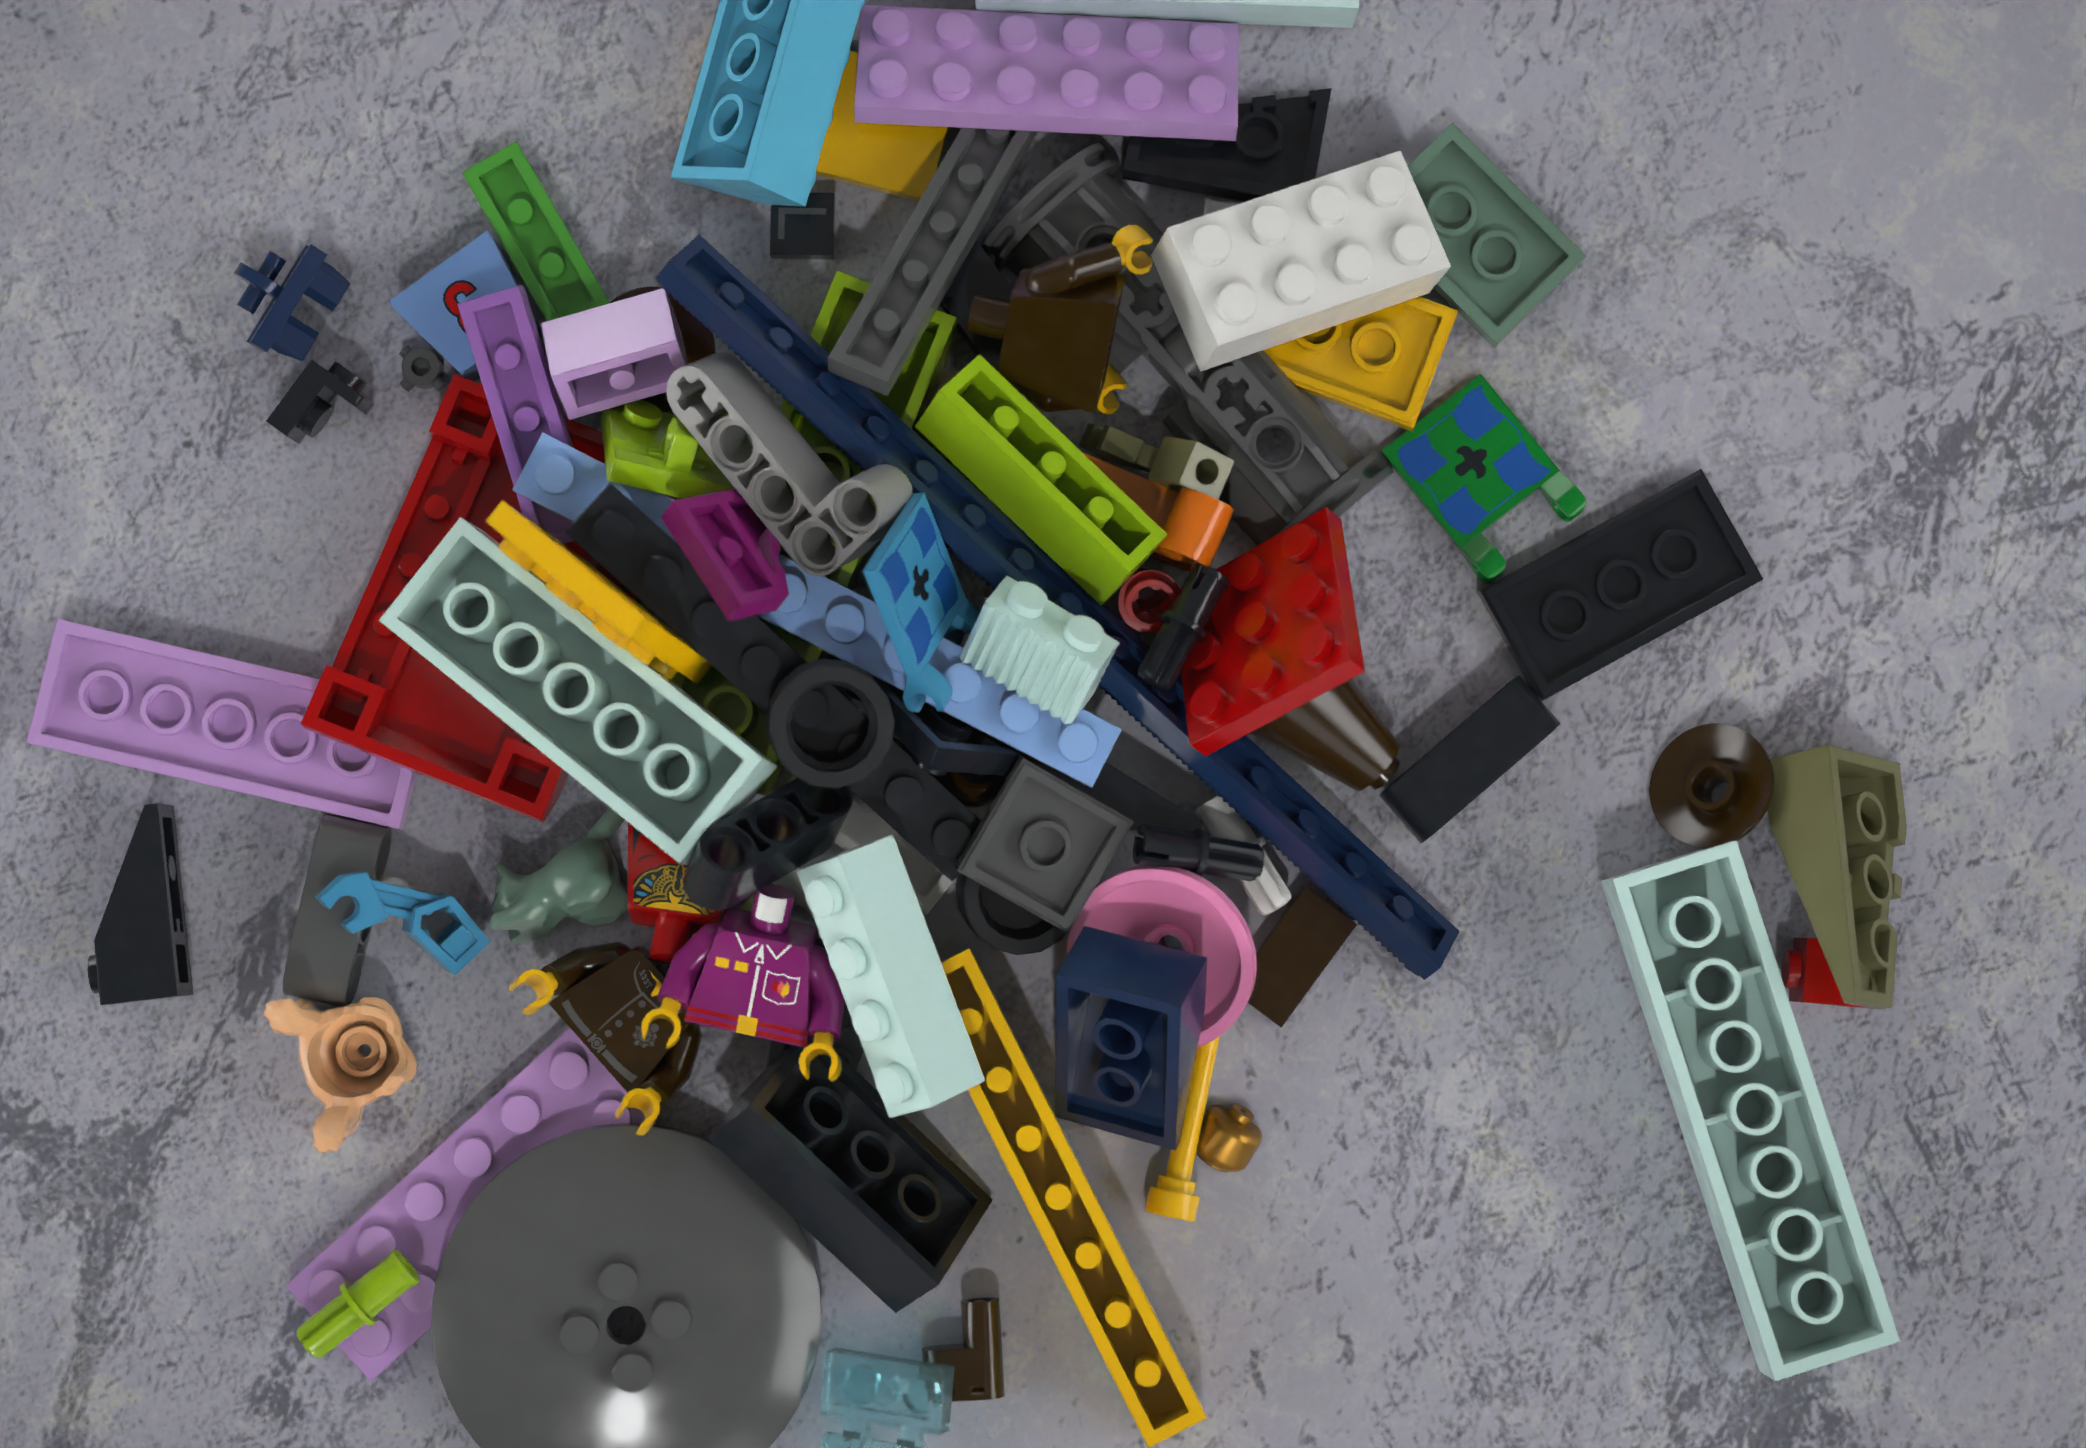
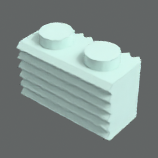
M1006 576L985 601L962 650L960 659L962 663H971L973 670H982L985 677H993L996 683L1005 684L1007 690H1016L1018 697H1027L1030 704H1038L1041 710H1049L1052 717H1061L1063 724H1072L1096 691V687L1100 683L1120 643L1106 635L1101 625L1094 619L1083 615H1073L1049 601L1045 592L1035 584L1023 581L1017 582L1011 577Z

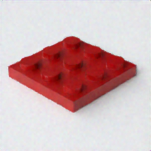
M1327 507L1215 569L1223 574L1230 584L1224 590L1204 628L1208 635L1202 643L1196 642L1181 670L1189 744L1205 757L1365 672L1342 521Z

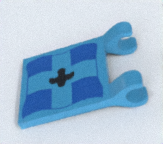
M913 493L869 560L863 573L907 677L903 692V701L906 708L911 712H919L926 701L927 695L934 701L937 711H944L952 697V686L947 678L928 661L942 638L960 645L964 637L963 631L970 635L980 611L965 597L925 493Z

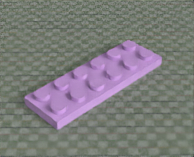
M863 5L860 18L855 89V123L1236 141L1238 129L1239 23Z
M56 620L26 743L404 830L417 776L416 772L305 729L300 723L320 679L65 620Z
M568 1028L285 1287L308 1313L313 1316L341 1294L339 1286L344 1282H348L351 1285L387 1258L394 1249L400 1251L408 1259L418 1273L420 1282L410 1287L376 1314L377 1323L371 1327L364 1324L338 1345L371 1382L432 1328V1299L437 1273L445 1248L468 1206L490 1180L521 1155L548 1140L572 1131L598 1125L619 1123L642 1124L646 1119L645 1115L638 1108L631 1107L624 1110L621 1117L616 1119L615 1112L627 1091L571 1028ZM659 1116L656 1118L653 1125H655L660 1120Z

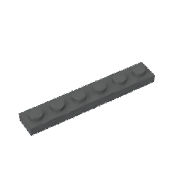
M961 128L828 356V372L888 396L1038 131Z

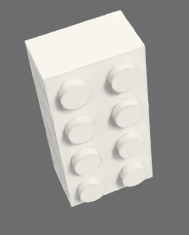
M1401 150L1168 227L1151 255L1200 372L1428 294L1451 267Z

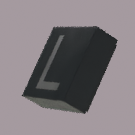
M810 192L806 206L771 205L770 256L772 259L834 260L836 200L834 193Z

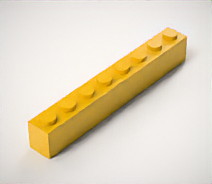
M971 948L941 962L985 1078L984 1082L968 1089V1092L1148 1448L1206 1419L1204 1408Z

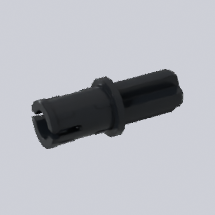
M1193 563L1190 573L1170 610H1163L1158 617L1162 626L1138 669V676L1155 688L1163 690L1173 687L1196 642L1202 643L1208 636L1204 628L1224 590L1230 584L1223 574L1209 566L1205 571L1206 573H1203L1204 565Z
M1142 823L1138 827L1137 832L1138 835H1142L1144 838L1135 836L1133 860L1136 865L1175 867L1190 871L1199 876L1208 874L1244 881H1253L1261 876L1264 866V849L1260 845L1209 836L1205 828H1196L1192 833Z

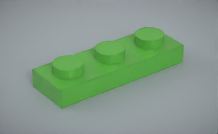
M517 141L461 172L546 321L609 304L608 298Z

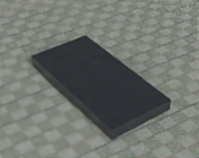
M1702 469L1486 586L1477 593L1531 690L1543 701L1763 580V577Z

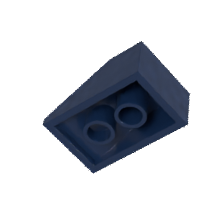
M1087 926L1083 927L1056 974L1055 1116L1057 1118L1176 1150L1181 1138L1205 1010L1207 957Z

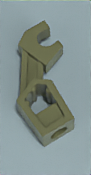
M1088 423L1079 447L1120 466H1130L1148 472V478L1151 481L1179 492L1181 487H1185L1219 500L1235 460L1197 441L1164 436L1162 444L1158 448L1145 444L1143 440L1112 426L1105 425L1102 428L1096 424Z

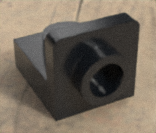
M311 360L266 422L300 444L306 434L312 438L327 424L334 411V407L329 403L336 394L365 415L372 408L373 404L360 395L366 383L335 361L327 371Z

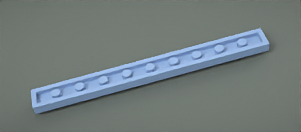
M542 432L512 489L514 492L574 522L611 482L676 541L661 519L662 514L674 499L661 493L608 481L606 465ZM778 554L779 563L785 570L789 595L776 611L757 616L843 661L854 664L870 675L904 692L907 677L876 603L824 576H814L806 573L793 560ZM942 638L928 661L947 678L952 686V697L942 712L1090 788L1093 787L1122 730L1121 728L1082 709L1072 724H1063L1061 717H1052L1049 710H1041L1038 704H1030L1027 697H1018L1016 690H1007L1005 684L996 683L993 677H985L982 670H973L971 663H962L960 655L963 647ZM926 695L925 703L936 708L934 701Z

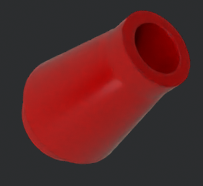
M1147 568L1138 569L1123 584L1118 597L1119 612L1123 620L1131 628L1143 633H1156L1162 626L1158 618L1163 610H1170L1180 592V588L1169 575ZM1150 586L1153 590H1156V593L1149 599L1139 598L1138 591L1144 587Z

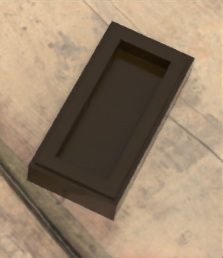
M1303 887L1256 951V980L1248 1004L1282 1028L1357 924L1309 888Z

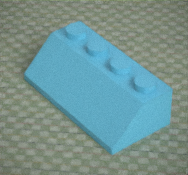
M720 0L670 178L682 183L765 205L806 206L810 190L816 180L818 160L827 129L833 119V106L843 70L849 61L850 45L860 9L864 5L865 0Z

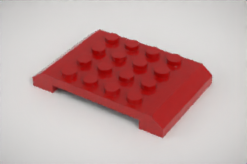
M454 374L429 429L432 436L430 444L332 667L325 666L300 724L307 730L544 823L557 802L569 774L379 621L460 517L482 529L501 544L505 537L489 525L486 520L502 500L522 514L516 492L512 490L514 485L483 385ZM565 417L574 449L605 464L602 432ZM666 495V496H668V497H670V498H672V499H674V500H679V499H681V498H677V497H673V496ZM575 541L565 543V545L577 552L641 605L642 601L579 544Z

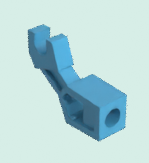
M362 870L339 874L315 896L328 909H331L337 900L343 896H350L355 904L353 914L340 923L347 932L352 934L388 919L387 915L404 918L402 930L444 971L454 975L490 943V940L452 895L443 892L431 894L370 879L367 872ZM436 910L444 911L453 922L432 940L429 937V930L421 927L422 915H431Z

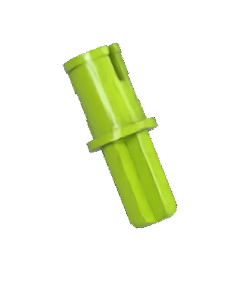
M394 1249L387 1258L351 1285L348 1282H344L339 1286L341 1294L298 1327L296 1334L301 1345L314 1357L322 1358L364 1324L371 1327L377 1323L376 1314L410 1287L420 1282L418 1273L408 1259L400 1251Z

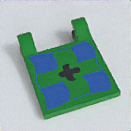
M1481 374L1417 422L1413 432L1407 430L1381 450L1384 458L1460 550L1478 578L1486 584L1492 583L1503 574L1506 561L1500 552L1481 533L1538 489H1540L1557 516L1566 523L1580 515L1587 503L1582 492L1557 468Z

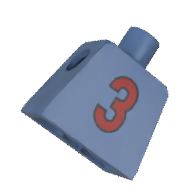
M485 231L388 302L465 378L476 381L480 376L457 304L518 286L519 283L503 250L490 233ZM533 313V316H534V319H535V323H536L538 332H539V334H540V333L542 332V330H541L540 325H539V323H538V321H537V319H536V317H535V315H534V313Z

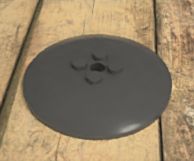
M619 1123L598 1125L561 1135L527 1151L490 1180L470 1203L456 1225L445 1248L436 1277L431 1321L433 1349L443 1387L460 1422L480 1448H769L784 1431L800 1405L813 1373L820 1342L821 1300L819 1281L813 1256L798 1222L714 1143L701 1136L679 1129L652 1125L649 1132L644 1135H637L635 1133L641 1124ZM622 1306L636 1308L645 1319L643 1332L630 1340L620 1339L613 1335L607 1323L608 1316L613 1310Z

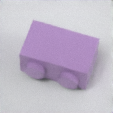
M663 288L541 323L551 378L569 420L665 393L671 374L688 364L681 330L667 292Z

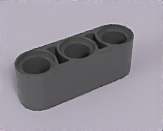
M329 813L324 815L316 834L286 961L282 986L285 995L339 1007L352 1003L360 981L372 926L354 934L347 932L340 923L353 914L355 909L353 899L350 896H343L337 900L331 909H328L315 896L339 874L362 870L368 873L370 879L383 882L391 846L392 834L390 827Z

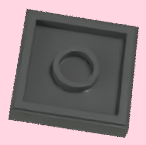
M1020 755L954 867L958 872L1068 933L1134 821Z

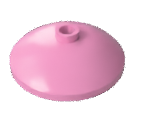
M1140 865L1124 869L1107 877L1094 888L1068 933L1067 955L1083 927L1087 926L1168 947L1165 942V936L1171 935L1181 942L1182 950L1180 951L1207 957L1205 1010L1198 1047L1215 1040L1225 1033L1239 1018L1253 992L1257 971L1256 951L1251 932L1244 917L1231 899L1218 887L1203 877L1181 868Z

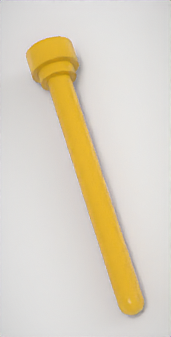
M1220 1036L1205 1045L1197 1047L1180 1142L1176 1150H1170L1165 1176L1159 1175L1157 1186H1150L1145 1212L1195 1222L1200 1196L1194 1195L1196 1182L1190 1180Z

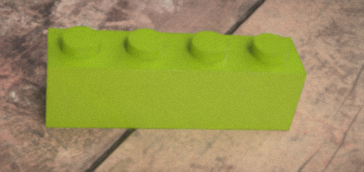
M980 354L938 391L915 425V428L1101 606L1141 567L1168 535Z

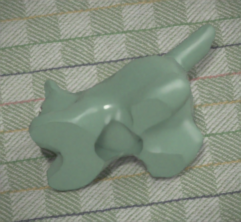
M608 807L590 829L585 839L563 848L544 867L532 874L516 873L505 864L497 863L498 881L495 886V898L491 906L495 914L490 918L491 928L494 930H509L508 934L512 943H524L545 937L566 916L573 917L580 923H586L592 927L608 925L617 920L623 914L628 904V890L621 882L618 861L608 843L625 819Z

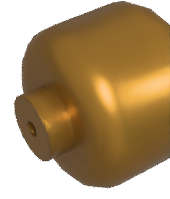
M1236 1103L1232 1104L1230 1109L1222 1105L1210 1106L1203 1117L1196 1151L1198 1157L1207 1165L1221 1172H1238L1245 1169L1262 1140L1260 1129L1251 1123L1254 1119L1253 1113L1246 1107Z

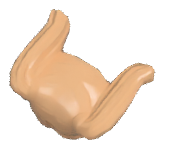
M377 997L362 998L358 1003L322 1011L315 1003L304 998L296 1001L292 1000V998H281L266 1004V1010L263 1015L270 1023L273 1032L285 1036L299 1037V1063L306 1083L312 1094L325 1106V1109L317 1117L312 1128L314 1135L312 1146L319 1152L326 1154L331 1150L334 1152L338 1151L339 1146L343 1144V1140L356 1132L364 1106L382 1096L396 1093L403 1084L412 1080L416 1075L417 1062L415 1056L402 1037L403 1029L397 1013L386 1000ZM363 1044H367L371 1048V1053L368 1056H364L360 1051Z

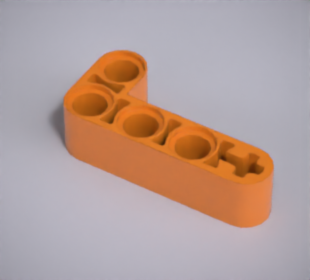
M1083 453L1168 534L1150 555L1151 557L1187 572H1190L1193 563H1200L1205 567L1203 573H1206L1205 571L1208 566L1211 567L1234 512L1231 506L1193 489L1181 487L1179 492Z

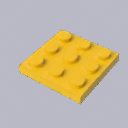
M503 500L486 520L489 525L505 537L498 546L504 554L528 572L531 571L546 583L545 587L572 609L575 611L579 610L593 621L592 626L621 649H626L647 666L649 664L669 680L678 671L698 684L712 665L692 646L577 552Z

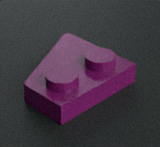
M736 489L674 500L662 514V521L728 621L776 611L788 597L789 592L785 570L781 567L778 560V554L781 551L780 543Z

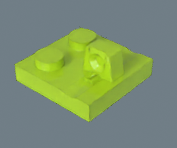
M637 400L603 410L600 421L608 481L681 499L735 489L675 414L662 412L657 406L644 400Z

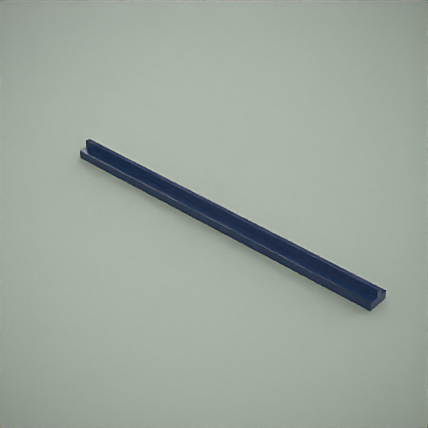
M701 235L696 236L667 262L656 276L658 283L667 294H672L673 299L678 300L680 305L685 306L686 311H690L692 316L697 317L698 322H703L704 327L709 328L710 333H715L716 338L721 339L722 344H727L728 349L733 350L734 355H738L741 361H745L746 366H750L753 372H757L758 377H762L765 383L770 384V388H774L777 394H781L783 399L788 400V404L793 405L795 410L800 411L801 416H805L807 421L812 422L813 427H818V431L824 433L825 438H830V442L836 444L837 449H842L843 454L848 455L849 460H854L855 465L860 466L861 471H866L881 464H889L901 470L911 483L913 493H925L946 548H950L951 553H955L957 558L962 559L963 564H967L969 569L974 570L975 575H980V579L986 581L987 586H991L994 591L1006 576L1011 577L1017 582L1023 581L1035 584L1045 592L1049 601L1073 615H1083L1094 619L1101 625L1106 635L1118 641L1120 644L1101 678L1099 688L1104 689L1105 694L1110 695L1112 700L1117 701V705H1121L1123 710L1128 711L1129 716H1133L1135 721L1140 722L1141 727H1146L1147 732L1152 733L1154 738H1158L1159 743H1163L1165 748L1170 749V753L1175 754L1176 759H1180L1182 764L1187 765L1188 770H1193L1194 775L1199 776L1201 781H1205L1206 786H1210L1212 791L1217 792V796L1222 797L1223 802H1227L1229 807L1234 808L1235 813H1240L1241 818L1246 819L1248 824H1252L1253 829H1257L1259 834L1264 835V839L1269 840L1270 845H1274L1276 850L1281 851L1283 856H1287L1288 861L1293 862L1294 866L1299 867L1300 872H1304L1306 877L1311 878V882L1316 883L1317 888H1322L1323 893L1328 894L1329 898L1334 899L1335 904H1339L1341 909L1346 910V914L1351 915L1352 920H1357L1358 925L1363 926L1364 930L1369 931L1370 936H1374L1376 941L1381 942V946L1386 947L1388 952H1392L1393 957L1398 958L1399 962L1404 963L1406 969L1420 976L1423 980L1441 968L1460 932L1246 735L1206 757L1191 747L1189 744L1182 676L1179 674L1173 687L1163 690L1143 681L1138 676V669L1150 647L1108 608L1096 602L1026 533L868 388L828 372V356L830 354Z

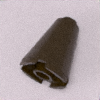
M1354 678L1251 732V734L1356 791H1361L1368 786L1374 790L1379 789L1394 775L1400 765V761L1396 758L1400 744Z

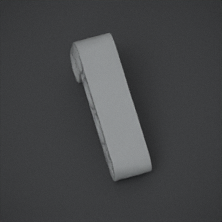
M725 352L714 353L680 367L668 379L666 394L668 403L675 415L764 525L776 537L794 562L806 573L814 576H825L866 554L888 533L913 494L912 485L907 476L897 467L889 464L876 465L840 484L746 366L734 355ZM746 431L750 435L753 445L749 442ZM787 482L792 487L794 496L790 493ZM867 492L872 495L877 510L871 505ZM827 532L831 534L835 546L830 542Z

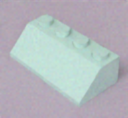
M893 834L801 866L797 870V874L803 887L807 904L812 911L829 956L831 968L835 972L852 1018L853 1027L859 1036L875 1079L876 1088L883 1100L889 1118L931 1108L984 1082L985 1078Z

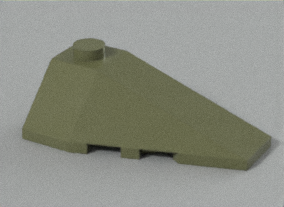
M1829 744L1772 758L1770 760L1774 772V790L1767 809L1769 824L1842 999L1846 1004L1880 1010L1892 1008L1898 937L1893 926L1888 921L1890 900L1901 898L1902 878L1896 873H1892L1894 847L1905 845L1907 827L1900 763Z

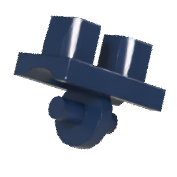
M312 244L309 246L305 245L281 285L275 283L274 280L283 268L286 260L269 251L258 271L240 262L234 274L249 285L237 305L247 312L254 314L265 295L272 297V300L246 342L263 352H268L271 348L279 354L299 361L305 359L315 343L319 332L291 316L299 300L305 295L329 311H333L350 286V282L334 267L324 262L328 254Z

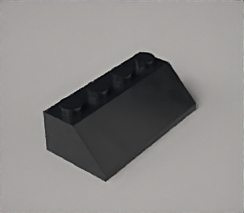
M810 1038L807 1046L812 1044L814 1039ZM789 1044L738 1097L708 1139L890 1309L897 1313L940 1284L993 1199L904 1115L889 1118L879 1092L839 1054L842 1070L836 1080L831 1082L829 1079L831 1057L825 1054L817 1055L812 1059L809 1066L810 1078L807 1080L799 1068L800 1054L805 1048Z

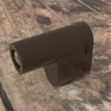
M980 1297L961 1301L963 1344L934 1345L922 1348L924 1388L928 1389L929 1402L990 1400L1005 1396L999 1298Z

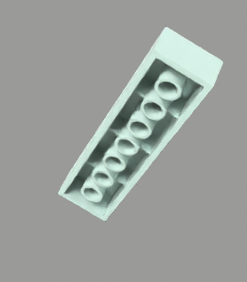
M1737 840L1706 849L1702 848L1601 880L1759 1372L1774 1381H1778L1900 1342Z

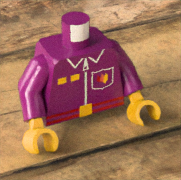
M770 884L755 893L752 911L728 908L721 923H709L702 926L674 954L657 995L658 1000L661 1002L660 1008L653 1009L647 1013L642 1021L641 1034L643 1040L647 1036L648 1027L651 1022L661 1018L669 1021L674 1029L666 1049L674 1046L679 1040L681 1031L680 1020L677 1017L680 1010L687 1009L686 1022L804 1047L805 1049L799 1058V1068L807 1080L810 1078L809 1066L812 1059L821 1054L829 1055L831 1057L829 1079L831 1082L836 1080L840 1076L842 1064L838 1054L833 1049V1041L839 1040L841 1036L845 999L835 972L831 968L827 951L824 947L818 945L817 928L812 924L790 920L795 893L785 886ZM809 1039H814V1042L807 1046Z

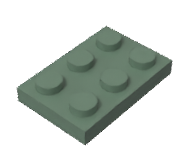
M1453 122L1408 165L1411 176L1451 265L1434 289L1455 310H1458V313L1495 348L1587 256Z

